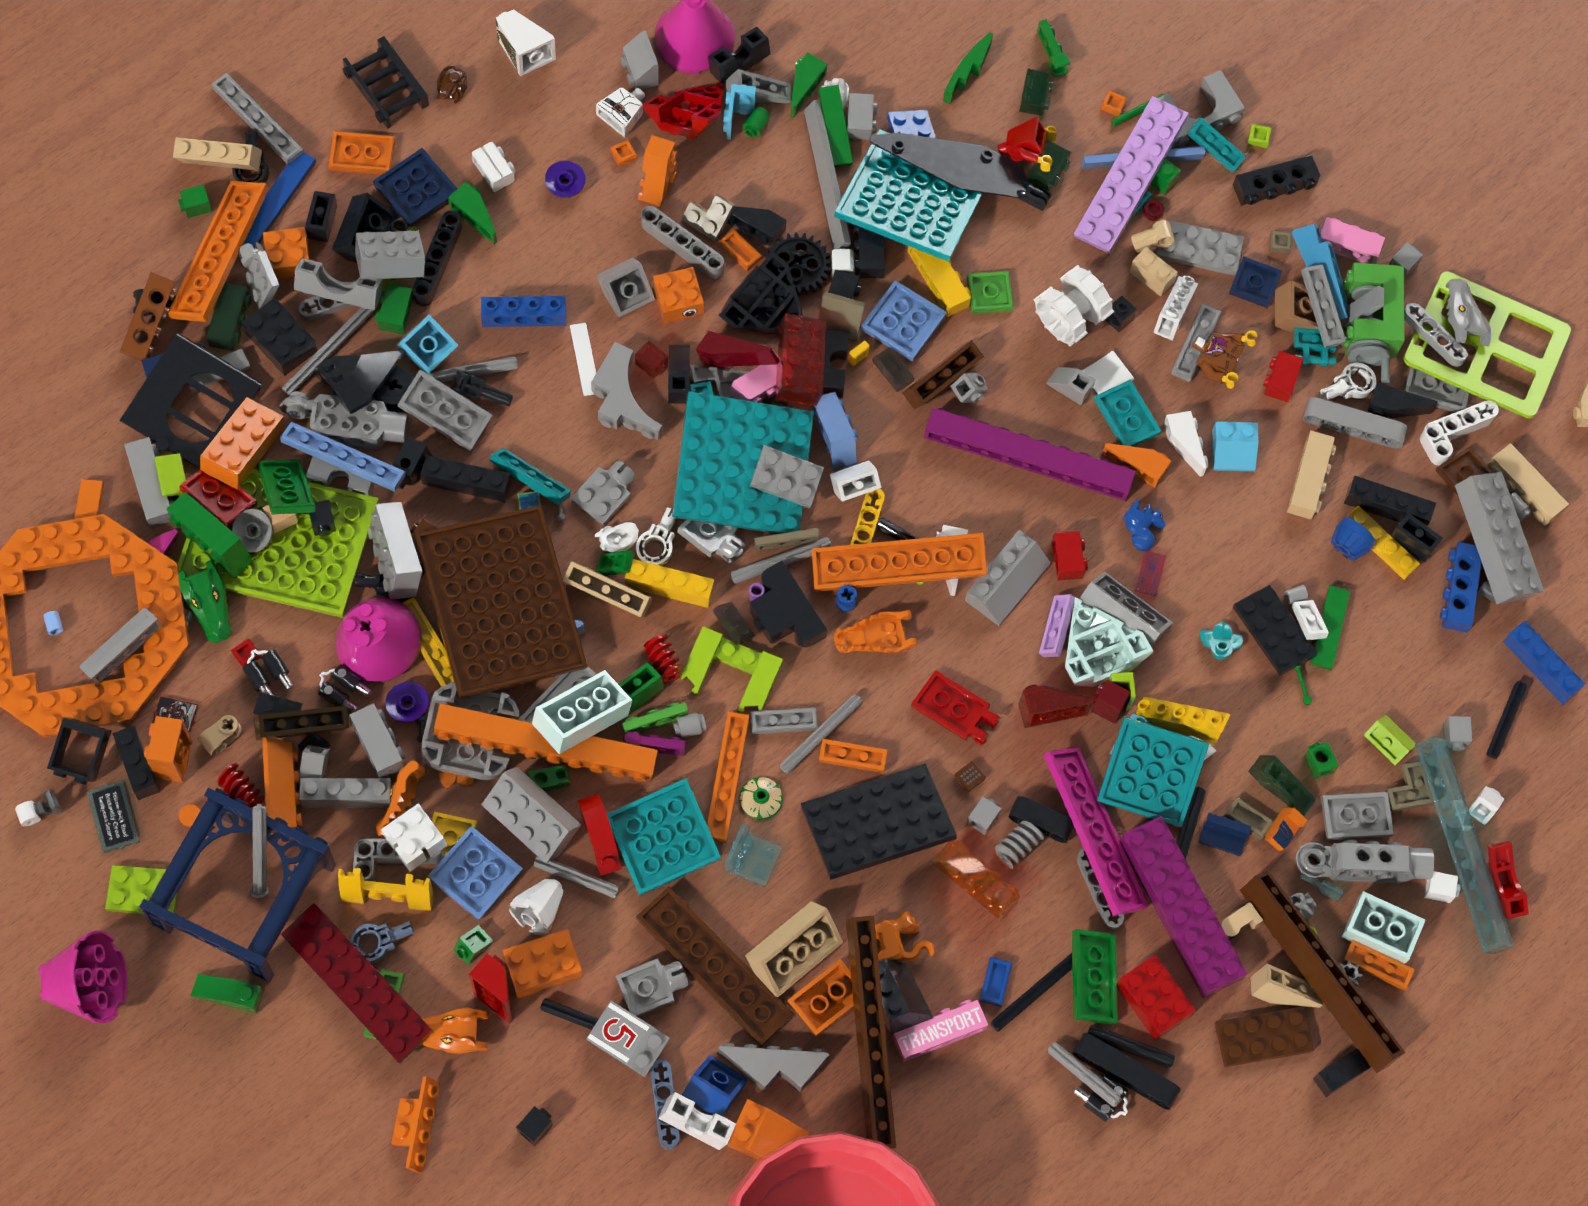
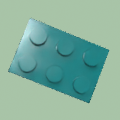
M1131 380L1094 396V402L1120 445L1134 447L1161 434V429Z

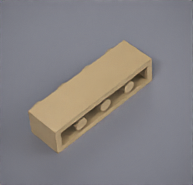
M176 137L173 158L182 163L259 171L262 150L249 144Z
M1310 430L1306 438L1287 513L1307 519H1312L1314 513H1319L1322 501H1319V496L1324 494L1327 484L1323 482L1324 477L1329 475L1332 465L1328 464L1329 458H1333L1336 446L1333 445L1335 437Z
M1511 443L1492 457L1487 465L1493 473L1502 472L1508 491L1516 492L1529 506L1528 509L1533 513L1534 518L1545 527L1568 507L1569 503Z
M572 561L563 578V582L641 618L645 617L653 600L648 595Z

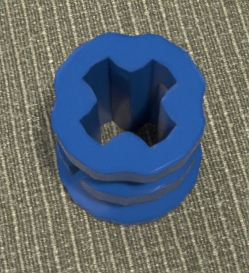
M844 585L840 588L835 600L838 609L849 612L856 607L857 591L850 585Z

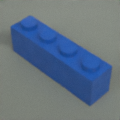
M1526 621L1511 631L1503 641L1562 705L1574 697L1585 685L1580 677Z

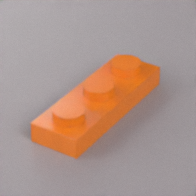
M822 739L819 762L884 773L887 750Z
M1355 940L1351 941L1343 959V962L1346 963L1350 960L1352 965H1359L1358 969L1404 991L1407 989L1415 970Z

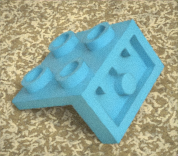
M732 84L731 92H727L723 132H727L728 140H731L734 112L747 115L755 109V86Z

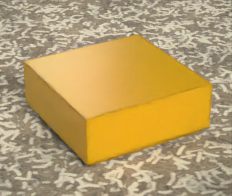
M866 341L859 344L849 352L848 362L852 366L857 365L869 355L870 345Z

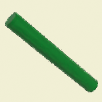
M1160 94V95L1156 96V98H1159V97L1163 96L1164 94ZM1149 101L1111 119L1112 125L1116 127L1143 113Z

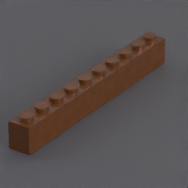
M1266 870L1255 875L1240 889L1245 900L1248 903L1251 902L1272 936L1278 941L1286 955L1290 957L1299 969V972L1311 985L1313 991L1320 997L1328 1011L1332 1013L1341 1028L1353 1041L1355 1047L1359 1049L1368 1061L1370 1067L1376 1073L1389 1067L1406 1052L1270 872Z
M874 915L846 918V930L866 1139L882 1142L890 1149L896 1148Z

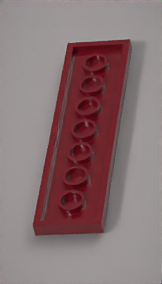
M313 903L281 933L284 939L398 1063L406 1059L433 1032L429 1025L317 904Z

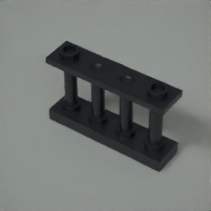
M385 36L377 39L379 47L377 52L351 65L346 57L343 58L344 68L342 70L347 79H352L374 109L378 122L380 124L384 123L388 129L391 127L389 116L412 103H418L424 109L429 106L427 93ZM379 59H386L388 62L387 67L364 80L357 73ZM391 73L397 74L399 81L374 95L368 88V86ZM402 88L408 89L410 96L385 110L379 103L380 100Z

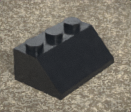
M369 193L353 196L332 250L346 260L357 263L355 255L356 233L390 231V226L396 220L398 214Z
M889 959L879 960L884 1021L890 1034L933 1019V1015L907 963Z

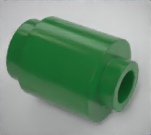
M762 107L752 110L742 126L744 133L751 138L760 137L770 121L769 112Z

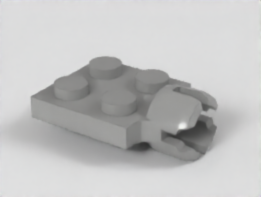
M255 242V249L252 244L247 243L239 248L238 256L242 265L247 268L245 281L249 284L253 300L260 309L272 300L279 287V283L266 251L257 242Z
M620 460L616 461L608 470L598 467L571 497L575 504L603 527L632 496L627 488L636 476L629 466L625 467V463Z
M686 520L679 526L677 531L708 557L717 554L729 563L735 561L732 557L737 559L741 555L745 543L735 536L737 527Z
M658 958L616 975L630 1013L637 1017L675 1002L673 998L674 992L688 985L687 976L679 961L665 966L659 963Z

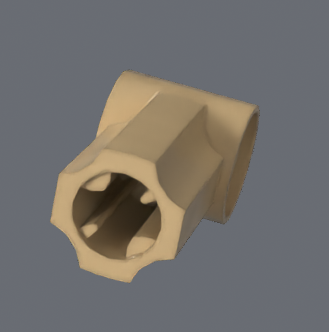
M1160 220L1153 224V228L1132 235L1131 239L1136 252H1141L1145 247L1150 249L1156 246L1161 248L1171 246L1175 240L1170 222Z

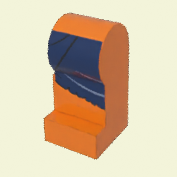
M1294 807L1282 808L1267 831L1265 840L1277 851H1282L1289 845L1291 838L1298 829L1304 827L1308 820Z

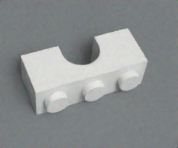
M676 1092L667 1098L658 1119L718 1150L728 1144L736 1123L717 1113L707 1115L694 1108V1101Z

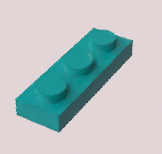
M1202 117L1196 120L1187 133L1197 144L1205 147V150L1231 173L1235 172L1246 157Z

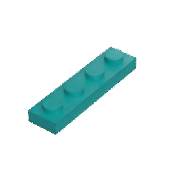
M502 448L491 455L490 462L499 469L510 473L516 480L522 481L531 487L532 490L544 495L549 501L560 504L570 497V489L507 449Z

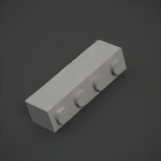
M147 437L124 444L149 527L170 522V515L166 509L174 501L173 499L169 500L168 496L163 497L161 494L154 458L160 456L156 443L152 444L150 438Z
M300 778L299 800L302 808H389L391 802L390 789L393 785L391 778Z

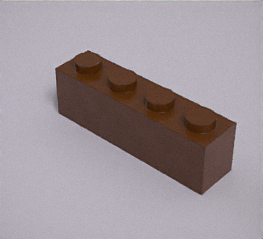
M970 340L913 383L902 394L914 409L919 408L984 356L975 343Z

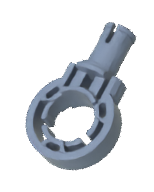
M410 920L393 928H390L387 923L379 926L364 924L353 932L350 941L367 957V954L361 950L360 943L362 939L359 935L361 934L363 937L369 934L376 935L379 941L378 948L373 953H368L370 958H367L371 964H374L384 959L388 951L396 948L395 942L397 940L413 935L415 931L412 929L413 925Z

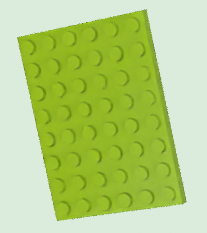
M253 469L240 487L257 500V505L253 509L264 512L263 507L268 505L259 472ZM308 482L314 503L329 500L336 532H332L328 536H315L310 514L299 513L296 515L298 523L277 533L273 532L271 541L263 550L248 552L253 562L235 578L214 561L227 591L343 618L367 543L368 527L371 526V514L374 513L375 505L379 504V498ZM233 524L230 527H228V529H230L231 531L233 528ZM257 527L254 529L255 535L258 533ZM186 538L178 562L179 572L185 571L187 577L207 570L206 562L213 559L208 553L202 551L193 539Z

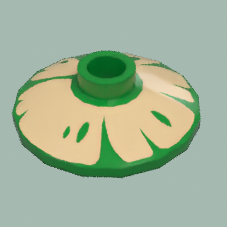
M752 778L740 790V806L745 814L753 819L764 820L771 818L782 807V790L776 782L769 778ZM759 793H764L765 798L759 799L757 795Z

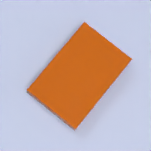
M333 131L328 165L329 171L384 174L392 168L395 136Z

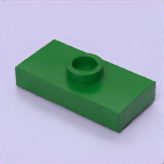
M627 550L601 554L596 572L604 576L629 573L635 553Z

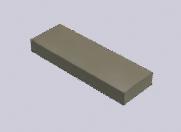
M814 528L754 538V549L758 552L808 544L819 539V530Z

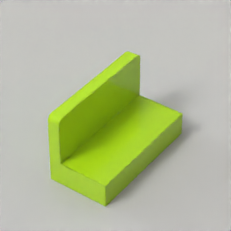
M180 453L156 456L154 462L162 496L177 495L178 499L183 494L179 487L186 481Z
M1133 672L1111 673L1109 681L1130 691L1125 703V711H1130L1136 698Z
M1387 715L1378 719L1364 734L1395 766L1417 746Z

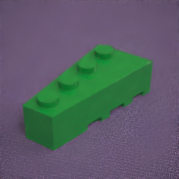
M186 492L166 509L170 515L169 521L176 528L180 527L188 539H193L202 551L208 553L233 578L253 562L241 539Z

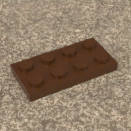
M1304 1007L1226 1019L1214 1023L1224 1067L1314 1051Z

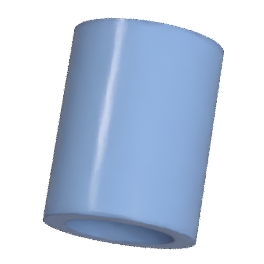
M50 611L43 615L49 635H57L64 631L58 611Z

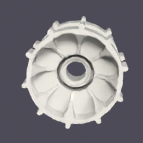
M1078 265L1060 278L1062 281V292L1053 289L1051 286L1034 299L1035 312L1039 315L1045 325L1044 327L1058 341L1060 340L1069 346L1077 343L1088 334L1085 319L1097 325L1114 312L1111 302L1113 299L1110 298L1103 286L1104 284L1090 270L1087 271Z

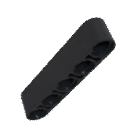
M448 210L443 214L425 256L424 277H416L413 284L414 300L419 306H427L432 302L461 233V217L455 210ZM449 222H456L453 225L448 224ZM443 239H448L447 242H441ZM437 256L442 257V258H440V259H438V260L433 259L434 257H437ZM428 274H434L432 277H426ZM420 292H427L425 295H419Z
M1088 1033L1082 1034L1072 1052L1079 1060L1103 1074H1107L1115 1081L1166 1110L1172 1108L1181 1091V1088L1175 1083Z

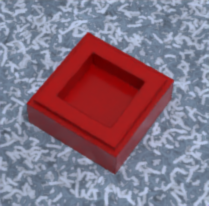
M248 638L230 651L243 668L252 656L251 651L257 650V648ZM255 653V657L251 662L259 660L262 656Z

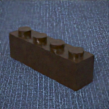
M337 706L258 715L254 718V727L257 741L265 737L275 739L344 731L349 728L347 707Z

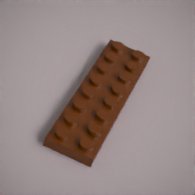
M669 886L636 916V919L682 964L683 968L760 1047L794 1016L793 1012L767 988Z

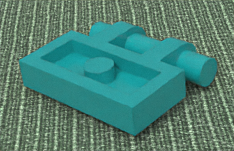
M1294 328L1293 350L1302 351V355L1294 354L1303 358L1301 365L1319 364L1322 367H1327V365L1336 364V357H1328V352L1335 353L1336 346L1324 348L1319 329ZM1309 351L1320 352V356L1309 355Z

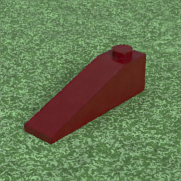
M712 331L707 332L695 349L700 356V361L708 366L777 365L780 362L770 347Z

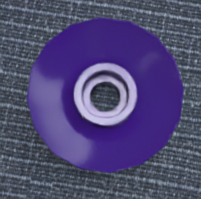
M559 161L548 168L545 174V185L553 195L561 198H570L582 191L585 185V173L577 163ZM563 181L569 182L568 184H562Z
M403 682L394 686L388 692L385 699V707L389 716L402 723L416 721L426 713L429 706V696L426 690L413 682ZM407 703L412 704L409 708L404 707Z

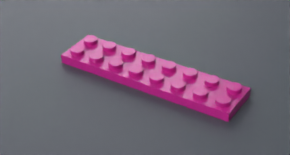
M1079 747L1049 751L1043 756L1113 916L1142 911L1149 907L1104 803L1097 801L1099 792Z

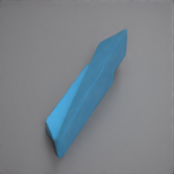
M1311 224L1293 230L1292 235L1306 267L1323 264L1339 319L1348 318L1345 308L1348 306V301L1332 243L1322 241L1319 225Z

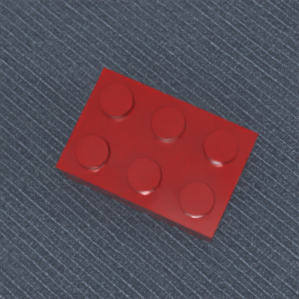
M1156 954L1117 981L1118 990L1155 1041L1190 1018L1196 1011Z

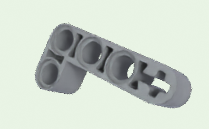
M361 839L355 844L353 869L360 868L361 871L370 870V874L364 877L365 881H376L377 864L404 863L394 850L390 855L383 854L385 849L392 848L386 839ZM371 848V852L368 855H361L363 849ZM424 848L422 851L427 860L422 864L439 863L444 858V849L430 857L426 848Z

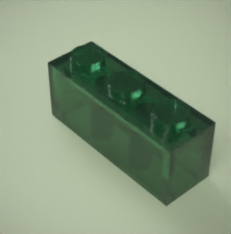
M225 282L217 299L206 337L209 347L234 351L236 344L240 343L242 321L246 319L245 311L247 307H250L252 300L247 286Z

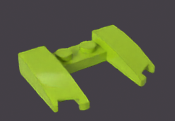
M703 626L689 656L681 680L684 681L687 677L695 686L692 692L698 695L715 659L752 674L737 712L745 713L744 707L758 706V711H762L783 665V659L765 651L762 653L725 639L723 634Z

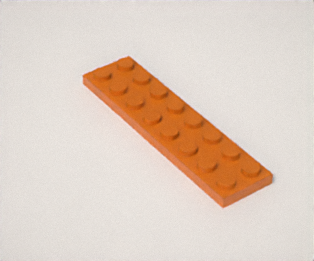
M230 182L167 313L171 319L207 322L240 252L239 248L243 246L268 193L269 187L266 183Z
M984 533L812 548L815 592L840 590L844 585H850L853 588L987 576Z

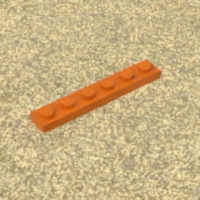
M727 713L707 822L714 841L727 843L749 722V715Z

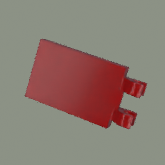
M936 670L911 703L912 708L966 741L970 736L979 745H983L987 739V733L979 729L982 723L985 722L993 729L999 723V716L988 710L990 708L988 702Z

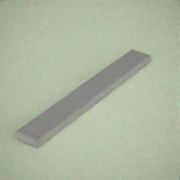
M813 100L804 110L833 248L846 249L851 244L847 222L834 217L835 210L841 201V194L821 103L820 101Z

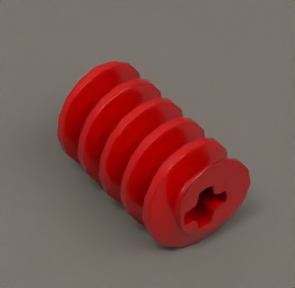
M666 634L656 636L643 645L645 653L648 654L649 661L652 662V667L661 675L663 684L679 679L682 676V673H679V671L683 668L682 664L675 665L679 661V657H671L676 651L674 649L668 650L672 643H664L668 639Z
M237 763L230 765L221 773L217 784L223 787V791L228 794L229 798L233 800L239 798L245 801L250 808L257 806V804H262L265 796L257 797L260 794V790L255 789L252 791L255 787L253 782L246 784L249 781V777H242L244 774L242 769L236 771L239 767Z

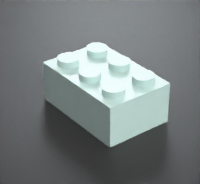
M1363 891L1356 900L1341 937L1348 941L1355 940L1405 964L1411 957L1425 919Z

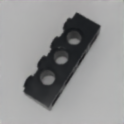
M1312 155L1238 174L1233 182V187L1241 206L1246 204L1253 205L1264 199H1275L1279 195H1291L1302 189L1310 190L1317 186L1321 175Z

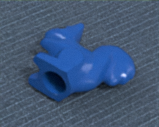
M1136 499L1123 516V520H1125L1128 531L1133 534L1131 537L1133 546L1140 551H1148L1155 544L1154 534L1148 528L1150 525L1163 529L1166 524L1163 521L1161 510L1155 509L1150 512V504L1142 510L1139 508V500Z

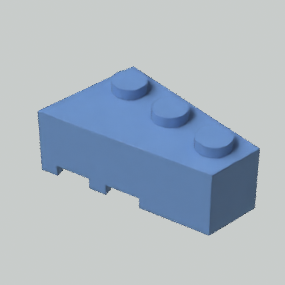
M835 392L811 398L812 412H814L813 416L820 436L823 435L827 444L825 446L826 453H831L832 470L835 471L856 465V441H858L856 429L851 428L852 423L849 414L844 413L845 407L842 399L839 400Z

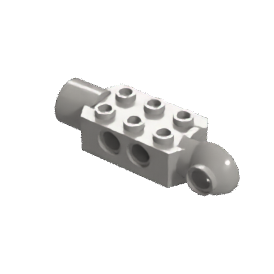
M291 392L290 397L284 399L279 407L290 418H311L310 428L312 431L352 448L379 451L386 441L404 443L407 438L409 414L387 411L384 401L372 400L367 406L350 414L343 407L338 396L319 394L314 400H309V396L305 393Z
M1346 840L1344 843H1334L1332 846H1323L1322 844L1311 842L1300 847L1296 855V863L1303 874L1313 878L1329 877L1333 881L1400 884L1412 879L1430 880L1434 871V854L1431 848H1413L1402 845L1399 842H1391L1388 845L1379 844L1377 841H1368L1364 844L1357 843L1355 840ZM1308 858L1316 859L1318 865H1312Z

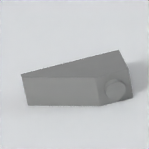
M737 69L726 80V94L731 92L732 84L755 86V103L791 102L790 83Z

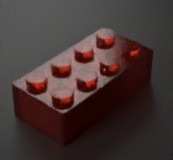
M791 314L784 315L779 325L778 359L780 362L777 364L775 399L817 406L823 394L826 320Z

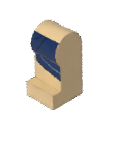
M1251 902L1225 918L1221 926L1229 941L1237 936L1239 931L1248 925L1252 930L1260 926L1263 919Z

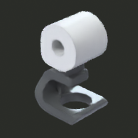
M51 790L45 791L46 803L40 801L35 804L34 801H27L19 804L15 810L21 826H30L41 821L42 814L59 815L62 813L55 793Z

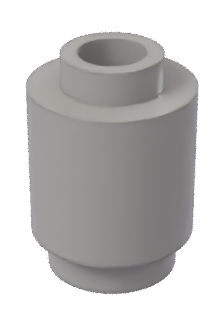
M1516 492L1510 493L1519 521L1522 522L1531 513L1528 509L1529 506Z
M693 713L676 717L673 728L675 735H680L682 739L702 734V731H706V723L703 714Z

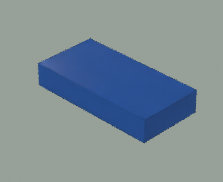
M990 957L980 1002L1002 1007L1012 962Z

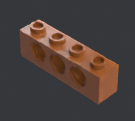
M152 272L150 273L119 353L140 361L145 359V357L150 358L154 349L151 346L153 338L158 339L162 328L158 324L161 318H166L169 307H166L168 299L173 300L177 288L173 287L175 281ZM159 293L162 295L163 301L156 304L151 300V295ZM145 313H152L155 316V321L147 323L144 321L143 315ZM139 332H144L148 340L140 343L136 340L135 335Z

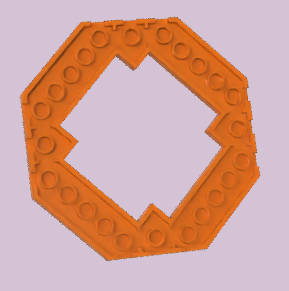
M105 514L17 529L0 550V708L10 713L44 738L58 735L63 717H71L99 727L132 722L138 715L137 712L155 693L161 681L166 679L176 666L175 663L190 648L183 595L178 578V564ZM110 557L113 577L134 574L139 612L143 608H147L158 618L163 626L143 643L144 653L130 655L123 661L125 678L102 681L98 685L91 683L39 693L37 675L35 673L14 676L5 597L27 593L24 572Z

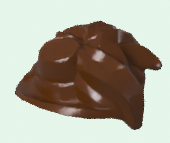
M455 66L443 68L437 79V99H454L456 104L467 90V75L465 72Z

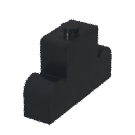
M780 561L763 571L761 584L764 587L765 594L750 602V613L754 618L753 623L758 631L762 630L771 644L795 632L796 643L801 647L807 648L827 637V628L784 562Z

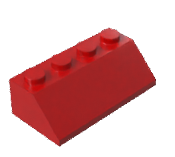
M486 953L469 973L474 996L510 1024L512 1014L506 968L503 966L505 963L498 956L494 955L491 957Z

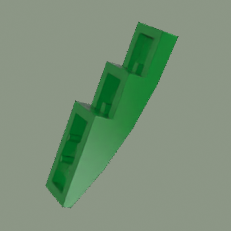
M989 32L963 58L945 89L943 102L951 104L956 89L965 90L971 74L979 76L992 44L993 33Z

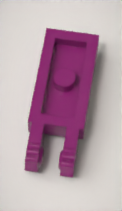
M629 731L624 736V743L658 750L657 753L685 756V741L678 737L664 739L653 734L645 737L640 736L638 732Z

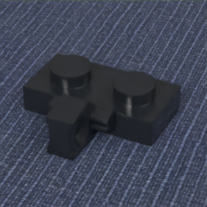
M259 692L253 714L264 715L300 711L302 703Z

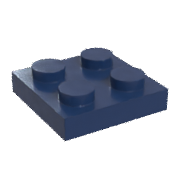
M1243 256L1229 294L1268 308L1282 270Z

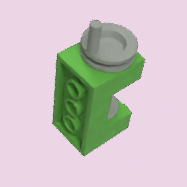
M1353 263L1351 270L1347 271L1346 280H1343L1347 300L1356 301L1375 287L1380 286L1384 288V306L1374 312V318L1373 313L1366 318H1354L1351 326L1347 328V335H1344L1346 342L1342 347L1346 348V355L1350 363H1363L1369 367L1381 365V382L1387 384L1390 382V359L1396 358L1404 343V266Z

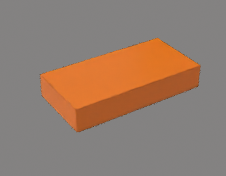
M735 229L719 241V245L746 271L750 270L762 259V255Z
M81 479L74 519L99 515L104 487L103 481Z

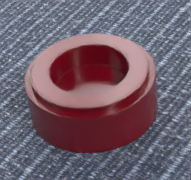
M1152 199L1145 203L1143 208L1145 218L1157 221L1163 216L1164 206L1160 201Z

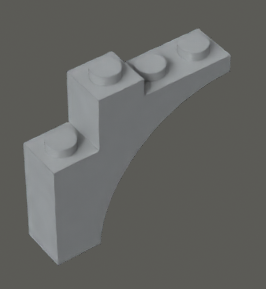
M614 342L591 382L592 392L599 398H606L598 411V421L607 428L613 427L615 429H618L620 423H623L627 429H635L648 439L654 438L659 440L662 435V425L642 411L630 390L628 376L634 360V351Z

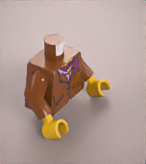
M1253 330L1248 331L1245 336L1243 333H1214L1207 340L1197 336L1192 343V347L1200 351L1196 362L1206 378L1221 384L1226 382V386L1232 389L1234 387L1233 381L1238 382V375L1233 370L1245 347L1243 343L1246 342L1250 347L1255 346L1256 341L1250 340V338H1257V333Z

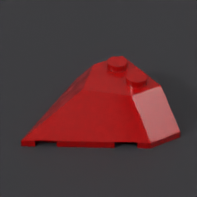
M717 82L716 86L706 87L704 85L674 92L675 95L672 97L655 96L645 102L643 108L661 131L669 132L671 135L685 136L687 139H695L720 117L724 83Z

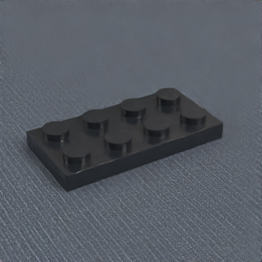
M1271 585L1233 605V609L1279 676L1317 656L1316 650L1310 641L1306 639L1303 631Z

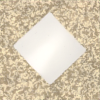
M1111 351L1094 364L1082 370L1096 380L1093 388L1097 394L1129 380H1134L1132 374L1114 351Z

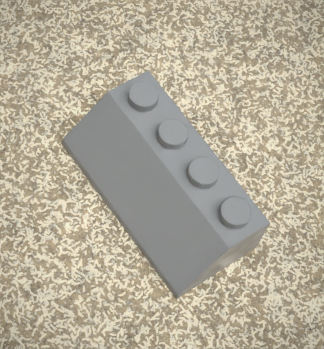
M1018 530L987 567V576L979 577L967 591L965 601L996 625L1000 626L1050 566L1051 562L1037 542Z
M1105 571L1090 582L1079 598L1083 604L1105 612L1122 621L1125 626L1134 631L1137 629L1144 633L1152 648L1173 624L1171 620Z

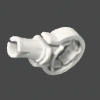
M1351 363L1344 368L1340 375L1334 378V383L1336 384L1320 390L1321 398L1327 396L1323 398L1327 401L1337 396H1344V399L1350 397L1356 399L1365 398L1375 388V373L1369 366L1363 363ZM1358 371L1357 374L1361 375L1366 382L1365 387H1358L1352 381L1351 374H1355Z
M666 508L660 524L657 526L652 524L649 531L644 532L638 538L636 552L640 561L663 566L671 559L673 554L672 541L675 534L670 530L676 518L672 517L671 508ZM650 541L661 542L664 545V551L661 554L663 559L660 560L659 556L650 557L646 554L645 550H642L644 557H642L640 554L641 544L642 549H645L646 544Z

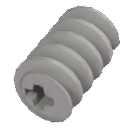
M1022 821L1019 827H1015L1013 832L1007 835V838L1001 840V844L995 846V852L1006 867L1013 869L1011 861L1018 864L1020 861L1017 855L1022 858L1026 857L1023 850L1031 852L1032 848L1029 844L1037 846L1038 842L1035 838L1043 840L1044 836L1033 824Z

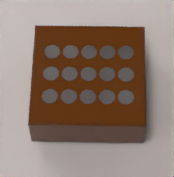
M972 761L954 775L967 792H970L986 779Z

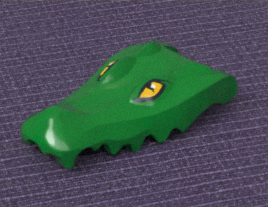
M214 560L206 562L207 570L187 577L185 571L178 572V578L183 598L203 627L206 637L211 643H219L227 640L233 633L228 620L227 589L215 566Z

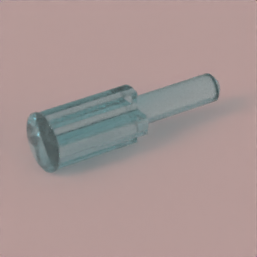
M1303 873L1300 875L1301 879L1318 887L1319 892L1337 902L1340 901L1344 894L1343 889L1326 880L1321 882Z

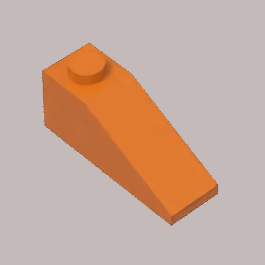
M1106 443L1102 452L1104 457L1119 466L1126 465L1131 470H1135L1134 475L1154 488H1156L1171 463L1167 455L1154 449Z

